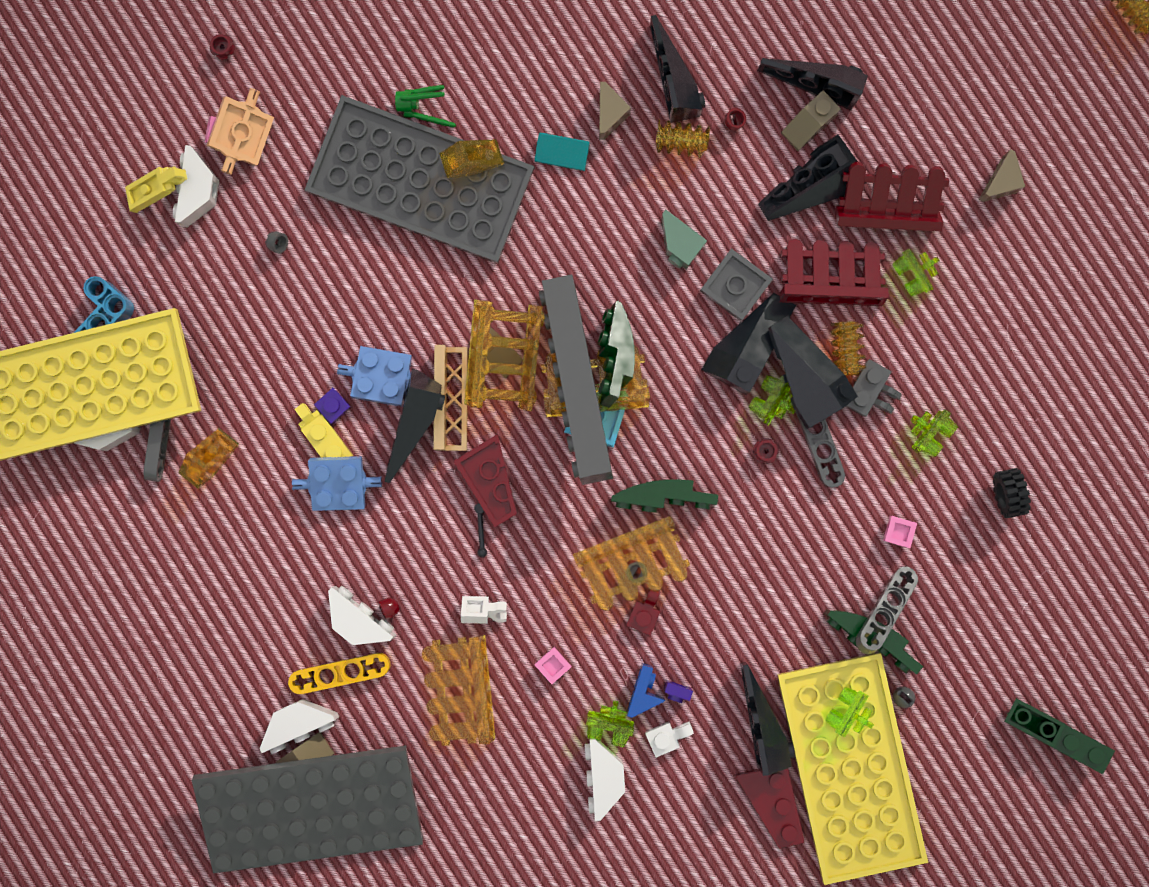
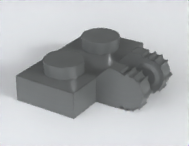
M868 359L852 386L858 397L845 407L863 417H867L873 405L892 414L894 407L877 399L879 393L883 392L893 399L900 400L902 394L894 388L885 385L892 371Z

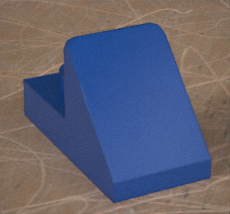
M641 664L626 712L628 717L633 718L665 701L664 697L646 692L647 688L652 689L656 674L652 673L653 667L651 665Z

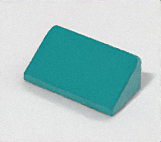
M539 133L535 162L585 171L590 142Z

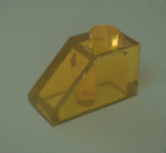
M497 139L458 141L439 153L447 178L467 177L504 164Z
M218 428L186 454L178 473L199 489L215 476L238 447L239 443Z

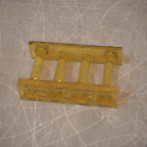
M474 299L464 399L465 405L482 408V403L486 399L519 401L518 408L532 411V405L536 402L534 385L540 327L544 324L542 306L529 305L528 313L494 310L491 301ZM493 320L527 323L526 337L521 339L492 336L489 333L490 323ZM491 347L524 349L523 365L489 362L487 360L488 349ZM488 373L522 375L520 391L487 389L484 386L485 375H488Z

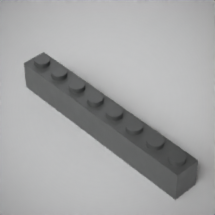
M573 275L543 280V290L539 291L541 305L547 306L548 314H544L543 317L546 330L551 329L553 337L548 338L551 354L556 353L557 362L552 364L555 378L560 377L562 386L557 387L560 403L565 402L567 410L562 412L564 426L570 427L571 436L567 437L569 452H575L576 461L571 462L574 478L579 477L582 485L613 479Z

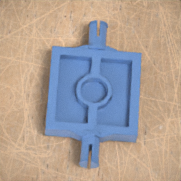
M360 346L358 360L354 367L339 364L337 375L352 377L351 398L403 407L411 375L412 355Z
M362 456L309 458L308 479H292L293 490L308 489L311 495L312 511L365 509V492L367 487H382V476L366 477L363 470Z

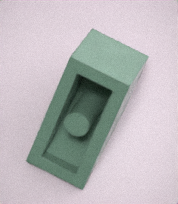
M665 210L661 221L666 255L669 256L668 261L679 269L683 267L687 270L704 248L707 240L669 211Z

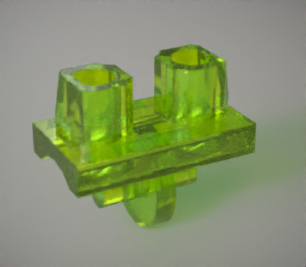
M911 249L902 252L903 256L899 257L892 265L899 276L911 269L914 272L916 278L905 284L910 296L924 291L928 293L933 290L934 287L924 271L927 269L931 278L938 275L934 265L940 262L939 258L935 257L930 260L927 253L924 252L919 255L923 262V265H920Z
M767 375L761 388L770 393L768 399L764 401L755 396L749 405V409L757 415L762 423L769 426L774 416L782 419L786 412L794 414L795 410L790 405V398L793 395L788 393L790 390L789 383H785L783 376L778 379Z
M946 409L938 411L930 423L927 422L932 415L927 411L921 418L913 415L911 422L915 427L911 433L917 437L921 430L923 432L911 449L917 453L924 452L931 457H936L943 448V445L933 438L939 431L945 437L950 438L958 428L954 421L949 418L951 413Z
M844 687L838 699L850 707L845 715L832 708L826 721L836 729L835 732L843 737H846L855 720H858L852 729L860 734L864 725L872 729L874 724L868 721V718L873 711L865 707L861 716L859 715L869 696L860 690L856 692Z
M613 700L611 707L601 705L600 713L588 711L586 725H588L587 738L601 741L603 730L613 732L611 744L625 747L629 736H633L634 721L626 720L627 711L617 709L619 702Z

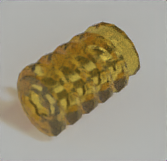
M1120 0L1116 5V9L1126 8L1122 17L1132 16L1128 22L1129 26L1138 24L1134 31L1135 35L1143 32L1144 35L1142 37L1149 33V0Z
M659 119L655 142L657 153H660L663 147L666 146L667 153L671 154L674 147H676L679 156H681L684 149H687L688 157H691L694 150H697L698 158H701L708 148L710 126H707L703 133L700 124L692 131L691 124L687 123L684 130H682L680 122H677L675 127L672 128L670 120H667L664 127H661Z
M854 321L830 324L831 326L838 327L830 332L831 336L838 337L831 342V345L839 348L832 352V356L840 359L833 363L840 368L845 376L859 375V371L866 369L867 366L859 364V361L866 358V355L858 353V350L865 348V345L857 343V340L863 338L864 334L857 333L856 330L864 327V325Z

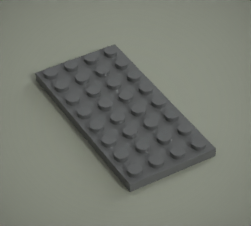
M341 95L305 191L306 193L498 264L535 168L533 165Z
M406 745L196 774L192 778L213 874L423 845V834Z

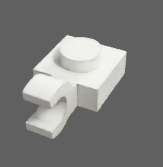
M462 596L461 623L488 624V618L496 622H506L507 603L501 601L489 603V597Z
M667 722L645 732L655 757L680 748L678 739L694 734L690 722L681 724L673 729L670 722Z

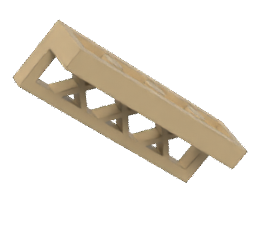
M434 345V380L442 385L441 394L445 395L442 411L437 410L434 418V450L467 451L468 347ZM447 353H462V364L455 371L447 364ZM447 368L452 372V374L448 378ZM461 369L462 378L457 374ZM454 376L462 382V389L455 396L447 390V383ZM447 394L452 398L448 403ZM461 395L462 404L457 400ZM454 401L462 408V415L455 422L447 416V408ZM447 420L452 424L448 429ZM461 420H462V430L457 426V424H458ZM454 427L461 433V445H447V434Z

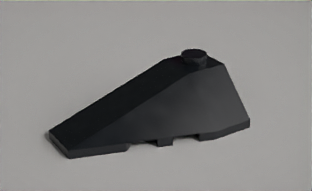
M653 15L650 19V29L670 123L698 118L701 116L702 108H705L703 92H698L695 80L658 17Z
M762 58L757 70L815 96L824 90L838 106L850 111L861 97L868 77L860 68L855 66L847 67L845 65Z
M839 134L817 147L810 154L811 159L803 167L798 165L793 170L794 175L787 182L779 183L758 203L768 221L845 196L847 181L842 179L843 172L848 173L850 165L858 161Z
M773 293L713 348L701 371L745 395L750 393L774 348L768 328L785 316L790 318L796 305L794 303H780V296Z
M788 316L783 317L768 328L776 356L782 360L786 373L783 375L784 381L789 383L793 395L790 398L792 406L806 429L843 409L858 397L845 374Z
M412 368L402 415L399 418L396 438L393 442L384 482L387 483L391 482L435 418L436 411H442L445 395L441 394L442 385L417 369Z
M745 662L740 663L757 768L763 776H767L792 767L791 759L795 758L792 742L788 743L749 665Z

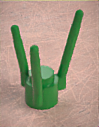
M444 85L396 91V111L404 112V118H417L443 126L456 127V124L453 122L414 112V109L419 108V99L444 97V92H435L443 90Z

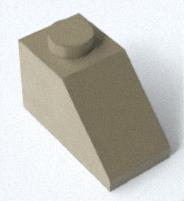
M823 90L783 129L781 134L799 151L832 122L841 109Z

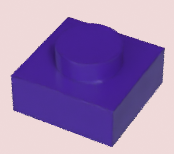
M335 388L330 389L314 404L331 424H334L352 408Z
M666 680L663 689L668 694V699L682 703L683 699L690 701L693 693L691 688Z

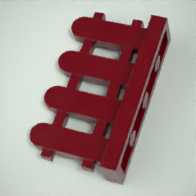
M861 162L852 163L849 167V172H843L842 179L847 181L845 197H839V205H836L835 217L838 226L942 232L944 222L940 211H944L945 205L940 203L943 187H949L950 180L945 178V172L940 166L932 167L927 177H920L918 169L914 165L905 166L902 169L901 175H892V169L886 163L879 164L876 167L875 174H866L865 166ZM864 182L873 183L871 199L862 198ZM890 184H899L897 200H888ZM917 185L925 186L923 202L914 201Z
M791 239L786 249L781 251V258H786V274L781 276V283L786 284H784L780 291V303L883 306L889 298V288H881L886 285V278H881L880 262L885 260V253H880L879 245L875 242H868L862 252H854V245L850 241H842L837 251H829L828 244L824 240L815 241L812 250H803V244L800 240ZM803 259H812V275H803ZM829 260H837L838 276H829ZM854 261H863V277H855Z

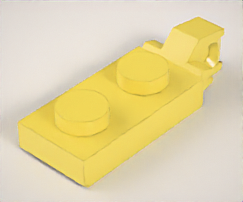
M174 166L172 168L158 167L127 185L125 189L129 210L138 213L171 194L175 190V185H179L187 180L186 170L178 169Z
M304 403L295 408V411L303 420L298 424L301 431L321 458L353 457V454L328 420L318 410L312 413Z

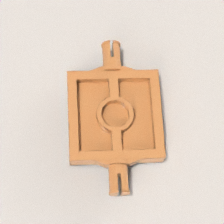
M249 89L246 102H239L227 96L222 99L206 146L220 151L226 156L223 168L221 169L226 174L232 175L236 161H244L253 166H257L274 117L263 113L255 106L260 91L256 89Z

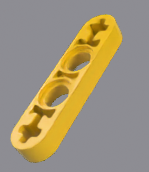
M374 653L304 668L290 675L288 685L294 693L305 694L379 678L389 671L390 660L383 653ZM375 658L385 663V666L381 668V672H378L377 668L367 670L369 675L365 676V666L362 660H366V665L373 664ZM350 663L356 664L360 669V673L356 678L348 677L345 672L346 666ZM323 669H330L333 672L334 679L331 683L321 681L320 673ZM311 671H314L316 687H314V681L306 683L304 689H301L300 685L295 684V680L299 679V675L303 679L313 676Z

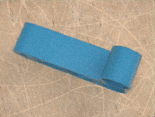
M97 276L90 277L84 283L83 289L86 296L97 307L74 333L96 328L102 320L105 321V325L128 320L134 312V305L112 283ZM103 284L102 294L96 296L95 290L97 286ZM122 301V310L115 313V304Z

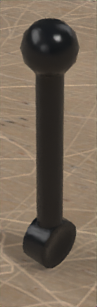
M478 503L474 507L478 516L479 549L477 554L480 558H484L487 556V550L484 546V510Z

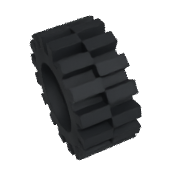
M1013 468L995 472L993 475V485L995 486L993 491L996 494L995 500L998 501V509H1000V513L1004 518L1029 514L1031 499L1028 495L1030 493L1027 490V482L1024 481V475L1021 474V470Z

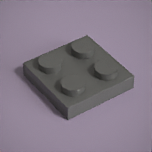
M731 248L700 292L742 322L773 278Z

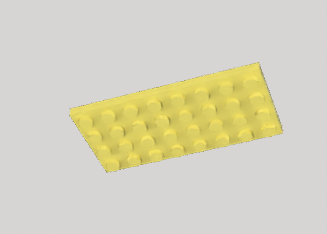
M176 308L0 351V461L201 411L178 309Z
M873 653L777 674L823 884L827 885L928 863L881 653Z

